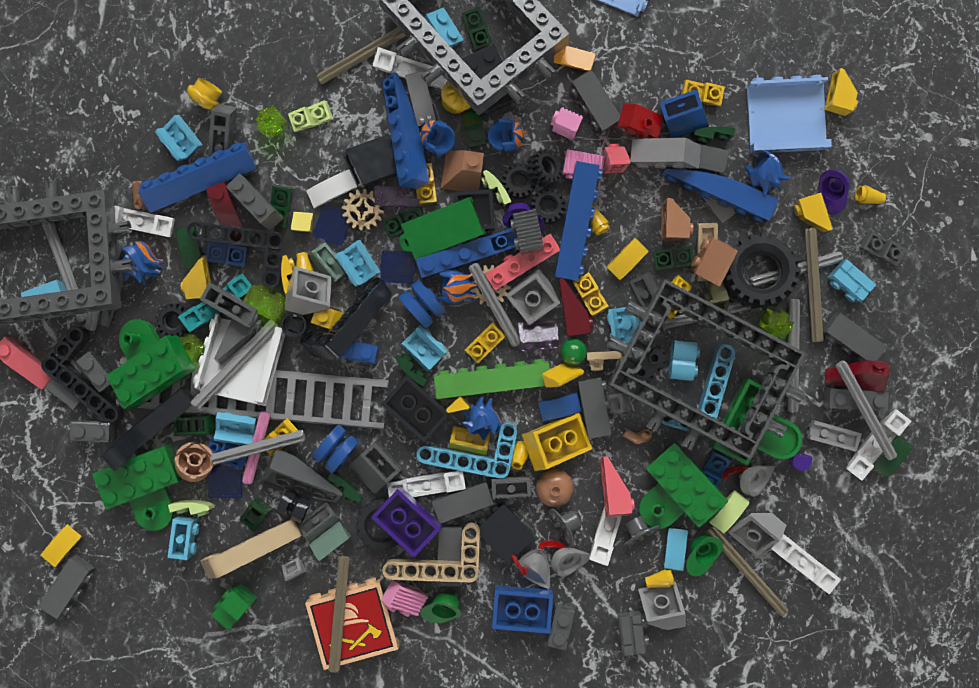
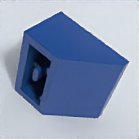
M698 89L660 102L671 138H678L695 130L709 127Z

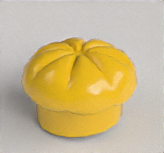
M198 78L194 85H189L187 88L189 98L193 102L198 103L199 106L212 110L219 104L217 100L222 91L212 83Z
M447 81L441 89L443 107L453 114L461 113L470 108V105Z

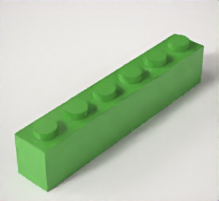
M544 359L533 360V364L525 365V361L514 362V366L506 367V363L496 364L493 369H487V366L476 367V371H468V368L457 369V373L449 374V370L438 371V375L434 376L436 399L545 386L542 374L550 370L549 362H544Z

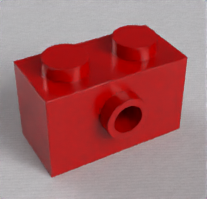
M636 103L623 104L618 127L625 129L624 132L627 134L638 135L639 139L658 138L664 116Z

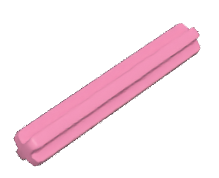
M260 412L252 443L264 440L270 413ZM261 453L248 456L242 479L243 483H253Z

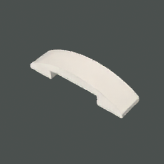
M379 47L373 62V67L389 74L397 72L399 77L406 79L405 75L423 70L425 73L433 67L405 57L403 58L395 52ZM441 75L427 86L442 89L447 80Z
M348 169L313 186L306 192L315 209L338 196L356 189L357 186Z
M114 206L115 223L130 221L132 228L128 229L171 237L174 218Z
M894 409L880 424L889 441L892 442L896 435H901L911 423V420L897 409ZM872 432L858 448L846 467L847 470L860 480H863L874 467L872 464L883 452Z
M459 470L422 475L387 483L389 497L399 486L404 488L412 497L466 489L463 471Z
M605 506L595 533L589 560L608 566L622 516L606 517Z
M784 534L778 543L770 547L828 594L833 591L841 580Z

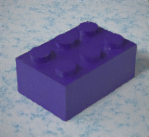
M401 486L371 517L413 558L443 526Z

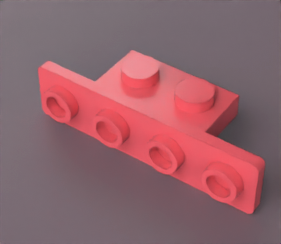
M549 234L542 238L543 251L521 255L520 252L515 256L510 254L502 259L504 263L486 273L485 276L493 289H499L560 251L552 235Z

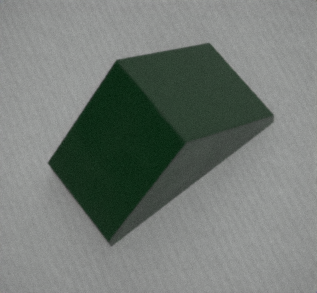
M258 496L252 500L239 520L252 531H255L273 508Z

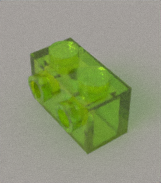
M252 284L243 301L257 309V313L279 324L286 311V297L277 292L275 295L269 293V288L258 284V286Z

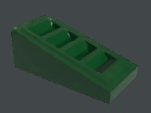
M212 414L178 416L173 420L174 436L210 435L216 431L215 417ZM189 420H191L192 431H190ZM181 421H184V431H182Z

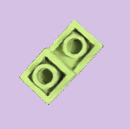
M325 100L310 107H302L288 113L294 132L333 120L329 105Z
M483 171L484 177H481L484 187L492 189V191L497 189L498 192L495 195L498 202L503 203L504 207L509 205L511 200L499 180L489 171Z
M735 490L727 497L728 503L709 518V523L723 534L736 522L749 504V501Z
M184 500L173 502L168 507L170 512L177 511V514L190 510L191 515L197 513V516L209 514L208 510L212 509L214 505L213 503L201 500Z

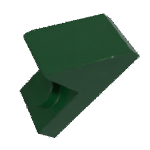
M472 108L461 112L469 149L487 145L488 142L485 140L486 134L481 115H478Z

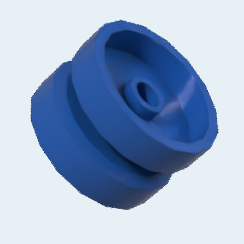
M418 279L411 285L412 290L417 295L416 298L409 291H404L398 298L413 316L427 328L433 323V318L427 312L428 310L437 317H440L446 310L438 302L439 300L436 295Z
M339 424L311 456L318 463L323 462L330 456L325 464V469L331 474L347 461L359 443L353 436H349L343 443L340 442L346 435V430Z

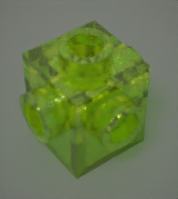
M274 105L268 109L261 110L255 119L258 122L256 127L263 135L267 133L270 137H276L284 130L283 127L288 124Z
M768 308L759 325L770 335L785 339L787 334L791 332L794 322L785 311L779 309L777 312Z
M186 334V337H180L192 363H199L200 356L204 355L205 351L203 341L198 338V335Z

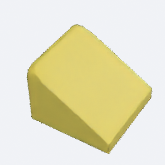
M294 212L291 230L312 232L313 213Z

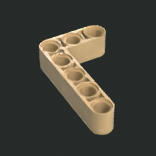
M289 519L222 553L210 555L200 562L208 578H218L302 535L296 521Z
M468 523L464 526L462 531L461 561L390 559L383 566V575L390 580L473 582L477 579L479 573L480 528L475 523ZM473 528L477 534L475 537H468L466 530ZM473 548L476 554L473 557H469L466 555L465 550ZM387 566H396L397 572L390 573L387 570ZM407 566H414L417 572L409 574L406 569ZM428 566H433L436 569L434 575H429L426 572ZM453 567L456 573L450 576L446 574L445 569ZM469 567L473 568L475 574L467 576L464 570Z

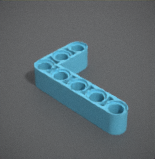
M726 344L717 346L714 351L698 406L700 411L706 413L704 410L705 405L711 403L713 410L706 414L716 419L735 357L734 348ZM723 348H727L729 351V355L726 358L721 356ZM718 366L723 368V374L720 377L715 373ZM712 385L718 387V392L715 395L710 393ZM672 418L668 421H662L667 426L689 431L687 426H682L680 422Z
M505 422L501 425L494 458L432 445H423L417 451V459L424 464L495 478H505L510 472L517 429L511 422ZM506 426L514 429L511 436L503 434V429ZM502 445L510 447V452L507 455H502L499 452V448ZM421 450H429L431 457L428 459L422 458ZM447 453L450 456V460L446 463L441 462L439 455ZM466 457L469 463L466 466H461L458 463V459ZM484 460L488 466L486 469L480 470L477 468V462ZM499 464L506 466V471L502 474L497 473L495 470Z

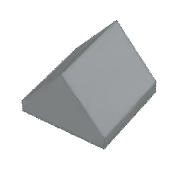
M299 557L282 566L286 581H290L307 572Z

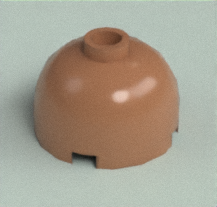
M193 442L181 446L174 459L175 471L178 476L190 482H199L205 479L211 473L214 465L211 461V455L213 454L211 449L200 443L198 445L193 444Z
M557 468L546 470L538 477L536 482V493L539 500L550 507H560L566 504L574 492L570 476L565 471Z

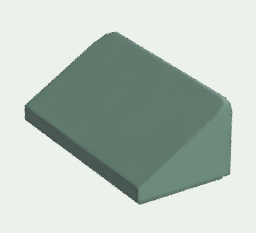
M325 242L311 251L308 258L321 274L331 276V286H333L347 273L339 265L336 254Z
M338 521L311 542L309 546L318 561H320L348 540L351 535L341 522Z

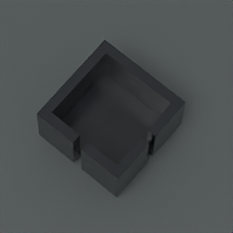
M492 189L453 192L454 203L472 197V203L482 229L485 231L495 230Z

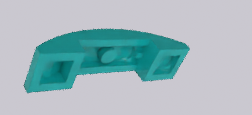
M242 273L228 282L223 289L242 299L254 288ZM201 302L196 307L193 306L178 316V318L189 333L211 321V319H214L215 314L220 315L222 312L205 302Z

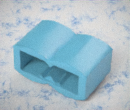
M672 340L668 378L693 381L694 377H697L698 366H695V361L700 356V347H697L696 342Z

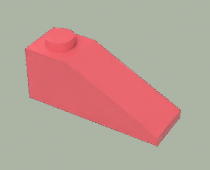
M609 144L603 150V155L605 156L604 173H623L630 165V158L625 147H620L619 144Z
M4 337L0 341V359L43 390L52 378L42 370L41 361L15 337Z
M607 456L601 458L600 467L606 517L628 516L632 514L635 506L630 492Z

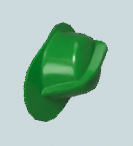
M707 534L696 537L690 546L691 554L686 562L687 572L695 577L706 573L721 554L723 542L719 538L709 537Z
M457 593L437 594L432 604L421 609V617L431 623H444L460 617L462 613L459 609Z

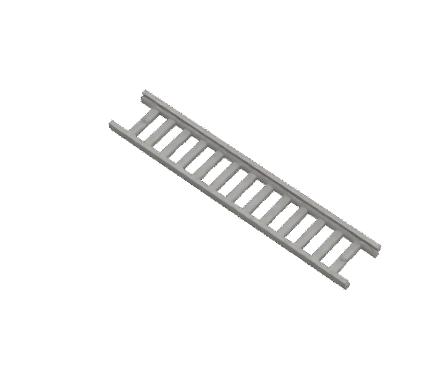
M126 357L120 359V364L127 362ZM193 363L196 369L192 371L190 393L194 398L199 393L194 388L195 385H193L194 376L198 374L200 369L199 363ZM276 370L266 404V412L270 413L269 420L284 421L288 418L291 422L336 426L339 424L340 426L384 430L385 423L369 422L372 387H388L389 380ZM277 378H288L285 414L274 413ZM181 379L172 385L171 395L181 388ZM296 379L307 380L304 416L293 415ZM315 381L326 382L323 417L312 416ZM334 383L345 384L342 419L331 418ZM354 384L364 385L361 421L350 420ZM161 393L151 398V402H145L138 408L155 409L161 404ZM213 395L209 399L208 407H201L198 410L192 405L184 411L217 415V412L231 413L257 419L260 412L255 411L256 404L247 402V411L236 410L237 400L228 398L227 409L217 408V395ZM117 399L116 404L118 406H121L119 400Z

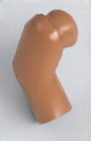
M142 181L132 182L133 204L136 209H144L146 207L138 194Z
M627 428L623 437L635 444H642L651 439L652 431L644 429L635 433Z

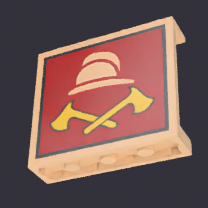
M376 577L365 580L363 584L358 585L356 582L347 585L340 665L399 649L400 643L398 637H395L388 609L381 600L384 595L381 587L382 579L376 580ZM336 588L329 590L324 595H321V593L310 595V598L305 603L324 670L329 669Z

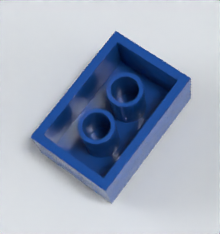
M495 585L492 629L550 634L553 604L552 590Z

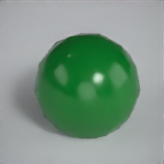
M576 339L563 343L561 357L566 364L578 365L586 358L587 348L582 341Z

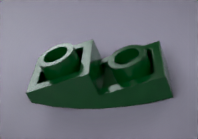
M480 7L461 13L474 50L493 44Z
M722 126L701 128L695 130L691 138L696 139V142L702 144L710 142L714 136L718 140L727 141V139H731L734 136L735 128Z
M274 184L272 186L271 205L284 217L276 226L286 228L293 187Z
M417 206L382 220L388 237L392 238L403 234L404 231L401 224L423 216L424 213L421 206Z
M196 226L192 227L190 230L191 235L199 236ZM187 227L176 229L184 268H193L202 256L199 246L201 242L192 240L188 236Z
M692 246L653 251L655 270L691 266L694 260Z
M404 353L402 356L397 355L395 357L399 366L411 379L423 387L428 381L425 378L426 374L417 369L415 372L412 371L415 363L411 362L413 358Z
M898 435L891 442L897 457L888 460L884 453H882L872 464L874 465L873 468L886 478L898 468L913 448L910 443Z
M337 472L330 473L328 480L331 481V484L340 489L342 487L345 488L342 494L346 497L345 500L354 504L356 501L361 502L362 494L348 479Z

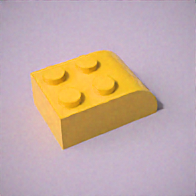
M580 413L558 419L522 434L535 471L549 469L592 450Z

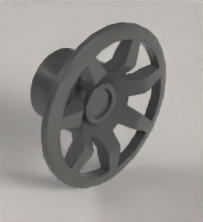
M550 509L549 519L555 528L560 527L559 537L567 545L573 546L574 538L572 532L581 527L579 518L572 510L561 516L556 510Z
M642 516L632 519L625 524L631 539L626 541L623 546H632L637 543V539L640 541L644 540L643 535H653L661 528L660 525L648 528Z

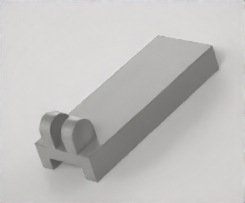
M424 70L405 75L418 126L436 120L428 86L421 77L424 74Z
M815 420L808 424V427H810L809 431H806L808 439L857 452L862 433Z

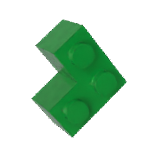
M239 583L236 587L232 585L213 607L215 612L211 616L229 631L258 597L242 583Z

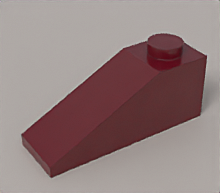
M222 182L206 188L220 225L244 228L233 194L226 187L228 184ZM233 231L230 234V238L232 241L237 242L241 239V234L238 231Z
M564 278L559 279L566 336L591 333L590 329H593L592 317L588 318V313Z
M866 360L848 364L862 390L885 392L889 378V363ZM836 367L825 369L824 384L847 387Z

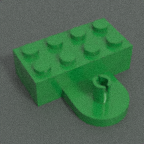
M135 319L128 321L122 327L119 334V344L127 362L106 376L123 409L138 408L196 368L179 336L165 335L160 339L156 330L149 322Z
M743 378L721 422L738 430L761 385L748 378ZM774 414L772 420L786 426V432L781 431L784 435L780 438L766 430L756 449L777 459L791 458L801 448V432L795 424ZM711 440L709 444L710 447L747 466L751 460L714 440Z
M675 442L646 468L658 484L642 498L639 509L645 523L651 527L660 525L661 528L668 527L684 513L700 527L727 504L729 500L678 443Z
M171 444L131 458L115 471L108 467L93 473L92 476L105 509L107 510L129 501L136 521L144 529L157 531L168 526L174 517L175 511L170 512L168 507L173 501L167 486L184 480L175 471V454Z

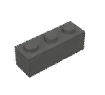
M53 379L45 386L50 394L57 396V399L66 403V406L70 409H78L82 404Z

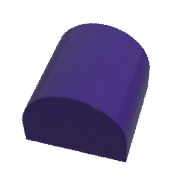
M797 453L793 457L788 458V463L791 467L803 471L811 466L812 457L807 454Z

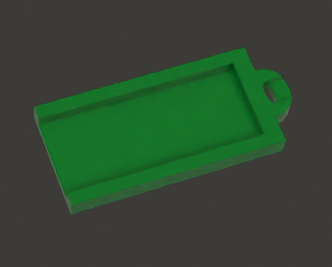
M472 197L401 224L404 234L401 235L399 241L403 250L407 252L412 251L416 260L485 234V230L482 229L474 209Z

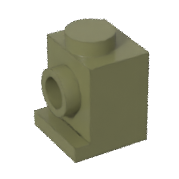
M723 281L720 286L712 282L707 284L705 300L725 311L729 310V297Z

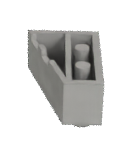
M687 138L632 139L630 162L636 164L638 168L654 166L655 168L699 169L701 145Z

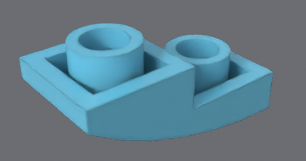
M668 529L664 569L684 570L688 530Z

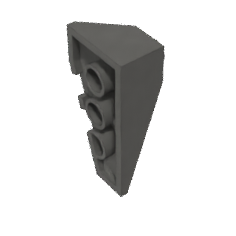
M276 449L259 484L283 492L284 489H289L300 496L307 493L311 494V497L314 499L336 503L343 494L309 466L285 450Z

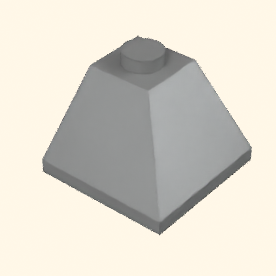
M295 266L286 293L285 310L305 315L329 309L331 276Z
M539 268L524 277L506 294L507 298L529 325L560 304L551 283Z
M751 513L728 529L727 532L752 554L758 556L781 540L787 525L773 513Z
M676 582L675 585H671V588L648 589L646 587L638 589L647 624L665 630L686 626V614Z

